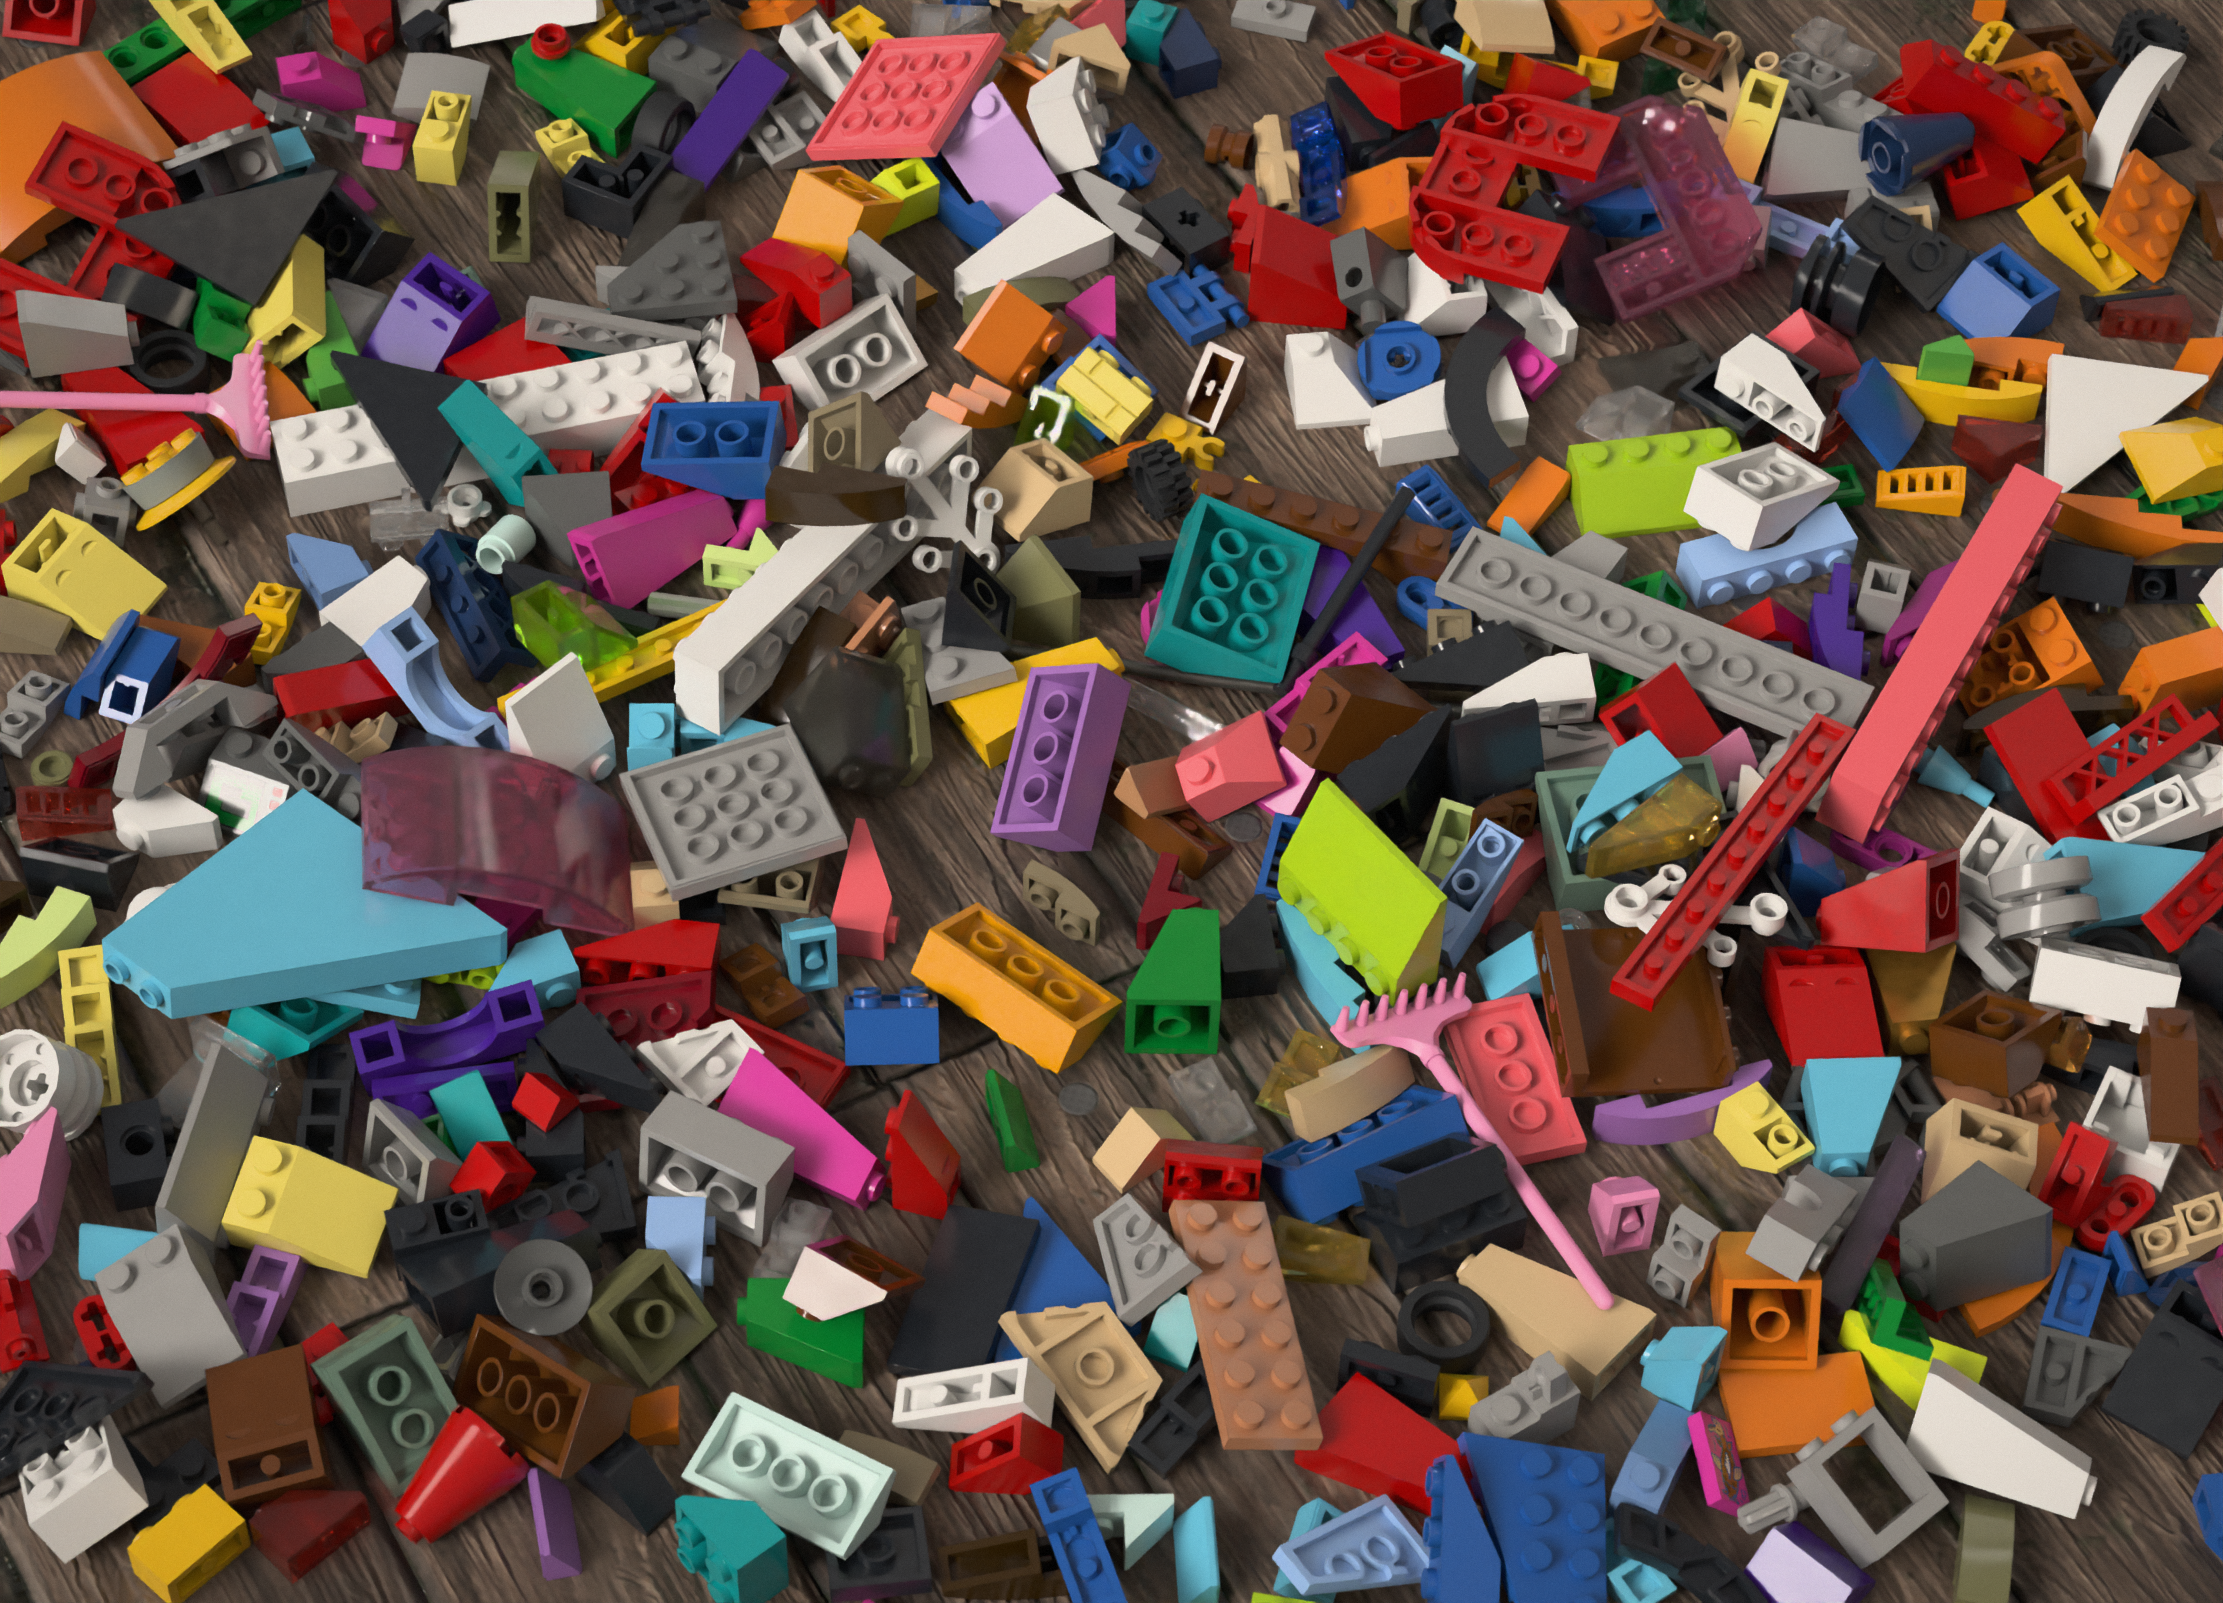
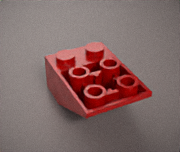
M1814 945L1813 949L1808 951L1795 946L1765 947L1760 996L1792 1066L1805 1068L1807 1059L1884 1057L1867 968L1857 947Z

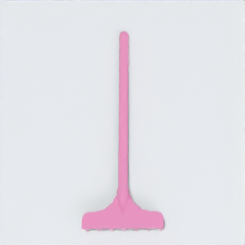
M262 340L256 341L251 354L239 353L233 357L230 381L220 391L210 394L195 392V395L0 391V408L210 413L222 419L234 430L239 441L240 452L243 455L253 459L270 460L271 432L269 431L270 417L268 416V401L266 400L267 386L265 385L266 372L264 370V356L262 355Z
M1459 973L1452 991L1446 992L1447 979L1441 978L1433 996L1427 998L1428 985L1422 983L1414 1001L1408 1004V990L1402 989L1394 1008L1388 1009L1389 996L1383 994L1375 1013L1368 1015L1369 1001L1363 1000L1353 1020H1349L1350 1007L1343 1006L1336 1024L1332 1025L1330 1029L1338 1041L1349 1048L1387 1044L1404 1048L1419 1056L1426 1069L1431 1070L1445 1092L1456 1095L1462 1115L1476 1136L1481 1140L1497 1144L1507 1162L1505 1177L1597 1307L1602 1310L1610 1309L1614 1305L1612 1293L1445 1059V1054L1440 1048L1439 1036L1443 1027L1456 1019L1467 1016L1471 1010L1472 1002L1464 994L1466 973Z

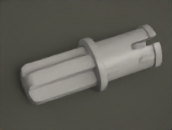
M1793 1482L1786 1485L1777 1483L1770 1488V1493L1740 1506L1737 1510V1522L1747 1534H1754L1781 1520L1786 1522L1795 1520L1798 1512L1811 1507V1505Z

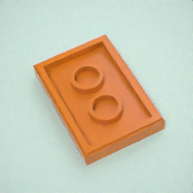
M1860 1351L1818 1355L1817 1370L1719 1369L1717 1384L1726 1420L1731 1423L1739 1459L1797 1453L1818 1436L1825 1443L1835 1435L1830 1426L1850 1410L1854 1409L1860 1416L1875 1406ZM1859 1434L1844 1447L1867 1445V1443Z

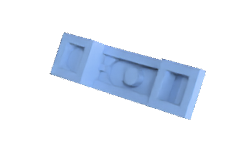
M1727 173L1709 197V201L1771 207L1772 229L1769 247L1789 255L1803 258L1819 234L1830 237V252L1838 241L1845 242V263L1849 264L1854 254L1860 249L1839 226L1843 220L1835 218L1831 226L1828 227L1761 200L1762 187Z

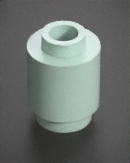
M517 515L502 517L478 542L476 559L479 565L491 574H501V565L504 560L519 563L533 549L536 543L535 532L526 520Z

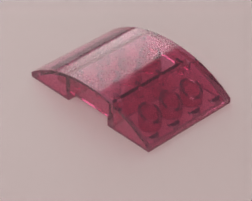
M415 747L384 752L362 759L360 769L363 890L454 906L458 894L461 893L543 909L545 924L609 936H618L635 931L626 810L613 797L595 784L557 765L533 757L482 747Z

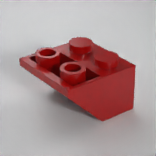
M1975 133L1970 150L1937 171L1956 221L2035 198L2019 155Z
M1676 661L1601 707L1598 715L1618 747L1650 730L1674 758L1699 756L1723 737L1719 727Z
M1168 1139L1164 1166L1162 1212L1169 1213L1168 1211L1173 1200L1258 1202L1263 1148Z

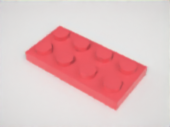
M1529 993L1472 1004L1467 1016L1456 1019L1443 1027V1033L1463 1085L1521 1166L1585 1152L1587 1140L1570 1097H1561L1554 1056Z

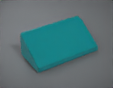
M478 1070L470 1071L429 1091L457 1154L463 1163L477 1141H509L513 1145Z

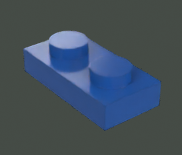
M2065 1246L2040 1325L2089 1337L2112 1261Z

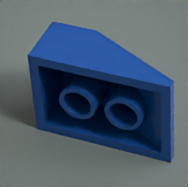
M780 402L653 403L641 462L642 471L734 500L765 499V487L775 465L779 466L780 460L785 453L787 441Z

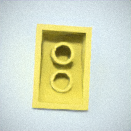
M254 1135L221 1223L231 1245L253 1250L256 1244L299 1255L303 1263L368 1279L387 1228L384 1211L394 1209L399 1189L302 1147Z

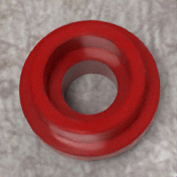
M555 23L543 24L534 32L531 39V49L536 56L542 59L555 60L565 56L570 51L571 38L561 25Z

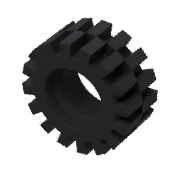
M2135 9L2134 13L2129 11L2125 17L2123 16L2112 43V53L2114 57H2119L2118 62L2121 65L2126 63L2130 65L2149 45L2185 53L2189 43V33H2185L2186 28L2184 25L2177 26L2178 20L2174 17L2170 20L2166 19V13L2161 12L2160 15H2155L2154 10L2147 9L2146 14H2144L2142 9Z
M1165 438L1159 439L1129 452L1128 456L1130 458L1127 459V464L1131 468L1128 469V475L1133 479L1131 486L1133 490L1137 491L1138 495L1136 498L1139 504L1143 503V510L1146 514L1150 515V519L1161 522L1191 509L1193 504L1191 498L1194 497V491L1189 485H1192V481L1186 475L1185 471L1188 470L1186 464H1182L1180 461L1182 456L1179 451L1175 452V447L1171 442L1168 443V440Z

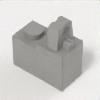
M1547 1351L1533 1359L1529 1369L1513 1377L1511 1384L1470 1407L1466 1432L1546 1444L1574 1428L1581 1391L1569 1378L1568 1371L1565 1370L1564 1366L1558 1364L1554 1359L1555 1356L1550 1351Z

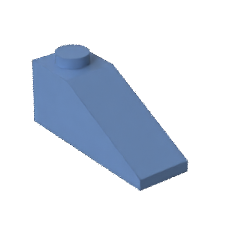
M1659 1399L1632 1446L1614 1484L1606 1520L1610 1517L1614 1519V1510L1620 1502L1646 1509L1660 1516L1663 1515L1693 1449L1687 1418L1695 1413Z

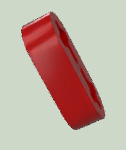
M96 1294L81 1300L74 1309L73 1317L78 1336L92 1366L135 1371L137 1363L111 1319L102 1295ZM99 1314L104 1320L106 1329L99 1332L94 1322L90 1319L91 1316ZM113 1345L116 1355L120 1357V1361L112 1364L107 1358L104 1349Z

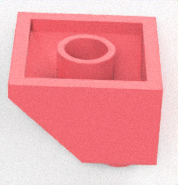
M1261 710L1183 747L1175 764L1186 801L1208 823L1287 786L1264 713Z

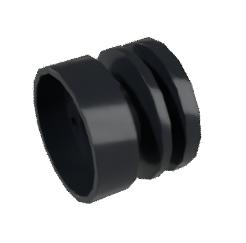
M1819 234L1813 241L1807 254L1804 255L1796 272L1792 286L1790 316L1800 308L1808 311L1810 307L1809 313L1821 320L1827 309L1831 310L1830 327L1843 335L1857 339L1864 330L1878 298L1886 271L1887 258L1860 248L1854 254L1849 264L1845 263V242L1838 241L1830 252V237Z

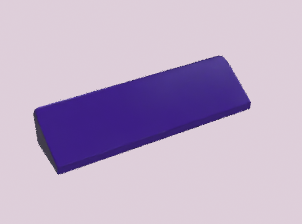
M752 48L748 49L672 153L675 182L706 193L788 81L789 74Z

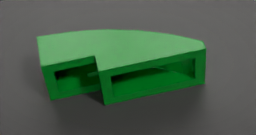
M198 276L195 292L199 293L200 297L193 314L194 337L197 348L233 363V357L241 353L250 336L244 320L251 306Z

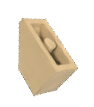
M655 861L630 862L635 930L672 919L680 920L679 900L672 901Z

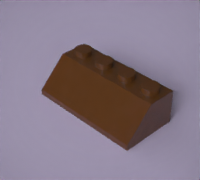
M477 1313L451 1393L457 1404H461L464 1409L466 1407L496 1430L506 1440L505 1444L558 1478L569 1479L622 1436L637 1388L551 1336H538L519 1330L502 1316Z

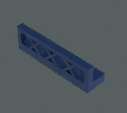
M438 528L414 559L417 565L427 574L430 580L429 589L475 679L490 683L506 662L534 668L540 658L497 575L485 571L476 559L479 540Z

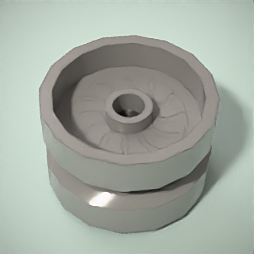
M2072 856L2040 861L2005 869L1989 875L1988 881L1992 899L2001 903L2023 901V904L2007 908L1996 916L2001 940L2048 937L2073 931L2074 928L2101 921L2097 897L2088 893L2066 894V892L2087 886L2093 880L2089 857Z

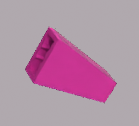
M697 489L575 528L567 533V537L594 599L604 600L610 604L631 609L648 597L651 592H655L702 559L706 544L720 546L736 535L738 531L732 519L733 509L729 502L723 496Z
M750 1047L717 1112L736 1118L747 1126L771 1137H777L786 1144L795 1147L793 1178L866 1211L870 1201L875 1202L883 1192L887 1178L884 1175L887 1170L885 1166L758 1050Z

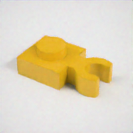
M1168 412L1164 413L1145 438L1146 442L1149 441L1150 443L1159 439H1167L1168 443L1171 442L1174 445L1175 452L1179 451L1182 456L1180 460L1182 464L1189 458L1194 460L1195 465L1201 470L1212 471L1214 469V457L1208 454H1213L1220 458L1224 456L1225 443L1215 437L1202 438L1203 427Z

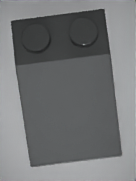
M709 17L697 24L673 32L664 39L648 58L649 78L657 81V92L663 90L685 98L693 103L696 112L702 114L748 49L752 48L770 60L779 50V43L717 18Z

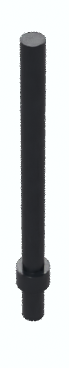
M1406 486L1400 487L1303 641L1296 643L1290 651L1283 679L1280 684L1275 683L1273 686V690L1278 695L1284 697L1292 691L1296 679L1302 673L1309 670L1317 660L1318 655L1316 651L1414 499L1415 493Z

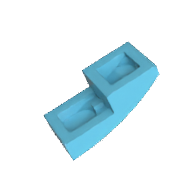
M1613 1517L1607 1519V1593L1617 1603H1660L1675 1593L1677 1588L1667 1575L1631 1558L1614 1554Z

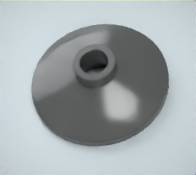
M536 1239L516 1246L501 1261L495 1274L494 1296L501 1314L513 1327L534 1335L550 1337L568 1331L583 1318L592 1298V1280L583 1259L569 1246L554 1240ZM535 1284L544 1285L548 1290V1297L543 1300L535 1298L532 1294V1286Z

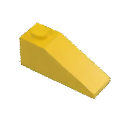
M2069 174L2017 210L2039 244L2101 292L2116 290L2137 275L2132 265L2093 235L2099 218Z

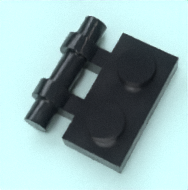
M612 0L626 25H632L636 38L648 34L652 37L662 35L667 28L680 24L688 27L697 24L698 19L711 15V8L707 0Z

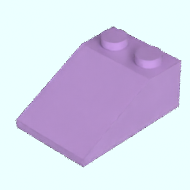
M992 81L976 92L940 151L974 202L983 200L1003 224L1004 231L1053 192L1060 195L1065 190L994 82Z

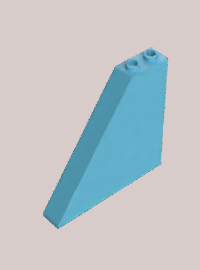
M302 788L102 939L103 968L113 982L123 984L135 992L145 1005L152 1009L157 1008L171 1019L501 965L507 960V928Z

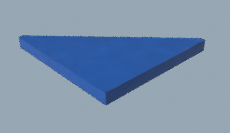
M1032 1196L1026 1199L1023 1217L1039 1220L1042 1230L1011 1311H1016V1315L1043 1312L1048 1307L1065 1306L1068 1308H1078L1086 1303L1106 1302L1117 1316L1108 1284ZM1120 1320L1132 1338L1141 1333V1323L1139 1321L1132 1327H1129ZM1003 1330L994 1363L1024 1358Z

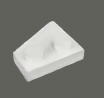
M733 1019L711 1024L709 1028L704 1030L692 1029L680 1032L674 1038L655 1043L650 1041L642 1042L634 1051L639 1060L669 1090L687 1098L698 1100L707 1107L729 1088L750 1047L758 1050L762 1055L765 1053Z

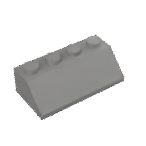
M214 1042L211 1044L155 1205L157 1233H162L177 1223L206 1249L212 1265H215L220 1248H229L230 1241L221 1221L254 1135L258 1136L261 1125L269 1127L276 1103L275 1099L269 1098V1079L222 1044Z

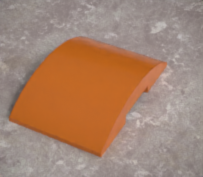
M101 51L76 53L48 60L0 81V258L17 264L48 245L45 239L46 234L77 217L74 214L26 194L24 184L62 120L148 158L165 173L173 170L166 171L163 163L176 158L173 150L178 147Z

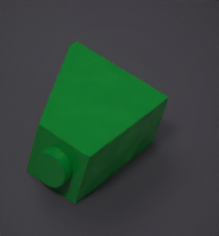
M748 1278L747 1297H738L737 1326H746L748 1346L851 1388H863L866 1307L822 1322H815L799 1315L796 1312L797 1306L783 1299L791 1278Z

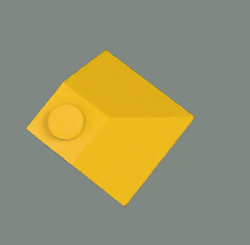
M2191 417L2122 431L2118 436L2152 504L2223 490L2222 424L2198 417Z

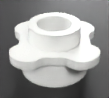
M471 484L455 486L450 490L448 496L441 500V509L444 512L450 513L453 517V524L458 527H466L476 521L478 517H487L492 511L491 504L483 501L480 489Z

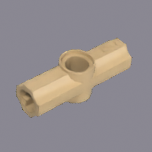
M1264 115L1259 122L1253 125L1256 148L1255 174L1257 187L1263 190L1265 205L1296 218L1301 216L1302 211L1298 186L1300 176L1297 150H1292L1287 121L1281 120L1278 115Z

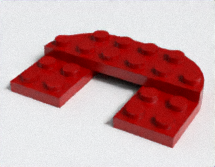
M1528 94L1493 96L1492 103H1485L1478 108H1475L1470 103L1458 110L1442 127L1440 143L1419 185H1413L1410 192L1408 236L1416 255L1428 268L1445 280L1463 285L1467 276L1472 275L1543 295L1569 240L1570 227L1505 210L1500 207L1521 164L1595 183L1620 131L1621 117Z
M63 120L24 184L25 193L101 227L66 286L0 258V349L23 358L24 365L29 368L19 325L16 291L30 290L101 301L115 262L166 280H170L178 264L115 228V224L119 219L182 205L171 178L148 158ZM126 312L128 322L136 321L139 334L146 322L145 318Z

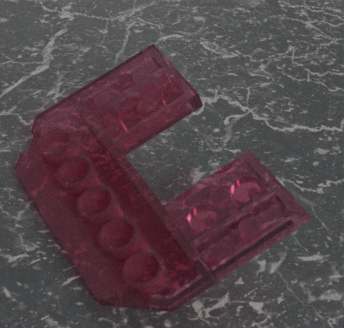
M1653 95L1645 96L1606 113L1621 117V127L1595 183L1548 171L1556 192H1559L1561 196L1574 206L1640 180L1664 228L1663 231L1594 259L1596 270L1611 299L1615 317L1622 324H1627L1740 277L1763 231L1762 225L1703 109L1686 104L1685 108L1666 104L1665 98Z

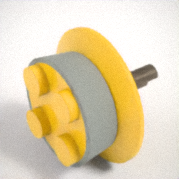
M189 428L170 442L172 447L167 441L158 445L146 455L149 461L145 466L142 463L136 465L120 479L124 483L123 489L145 510L135 526L138 531L157 524L185 506L197 523L201 524V528L207 536L212 538L219 547L230 536L218 520L212 517V512L199 495L220 479L235 464L237 459L234 455L215 460L201 433H195L192 428Z

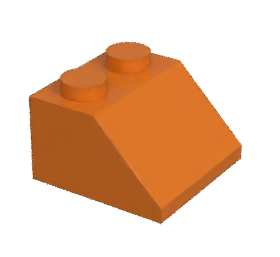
M1001 279L954 349L985 374L1012 392L1022 396L1026 389L1031 388L1039 377L1040 369L1048 357L1060 348L1068 328L1049 312Z

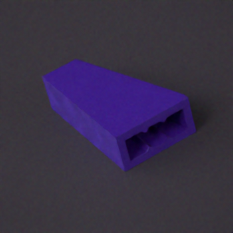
M1326 545L1319 546L1296 633L1303 639L1351 565L1341 550ZM1361 581L1317 651L1325 657L1357 631L1388 658L1384 669L1392 673L1394 671L1391 666L1404 659L1405 649Z

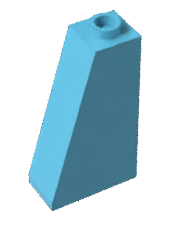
M2066 837L2046 850L2043 855L2045 861L2072 856L2089 857L2093 880L2087 886L2066 892V894L2088 893L2097 897L2102 920L2090 925L2074 928L2073 931L2069 932L2070 937L2073 938L2081 936L2088 930L2099 927L2125 928L2145 924L2140 917L2206 852Z

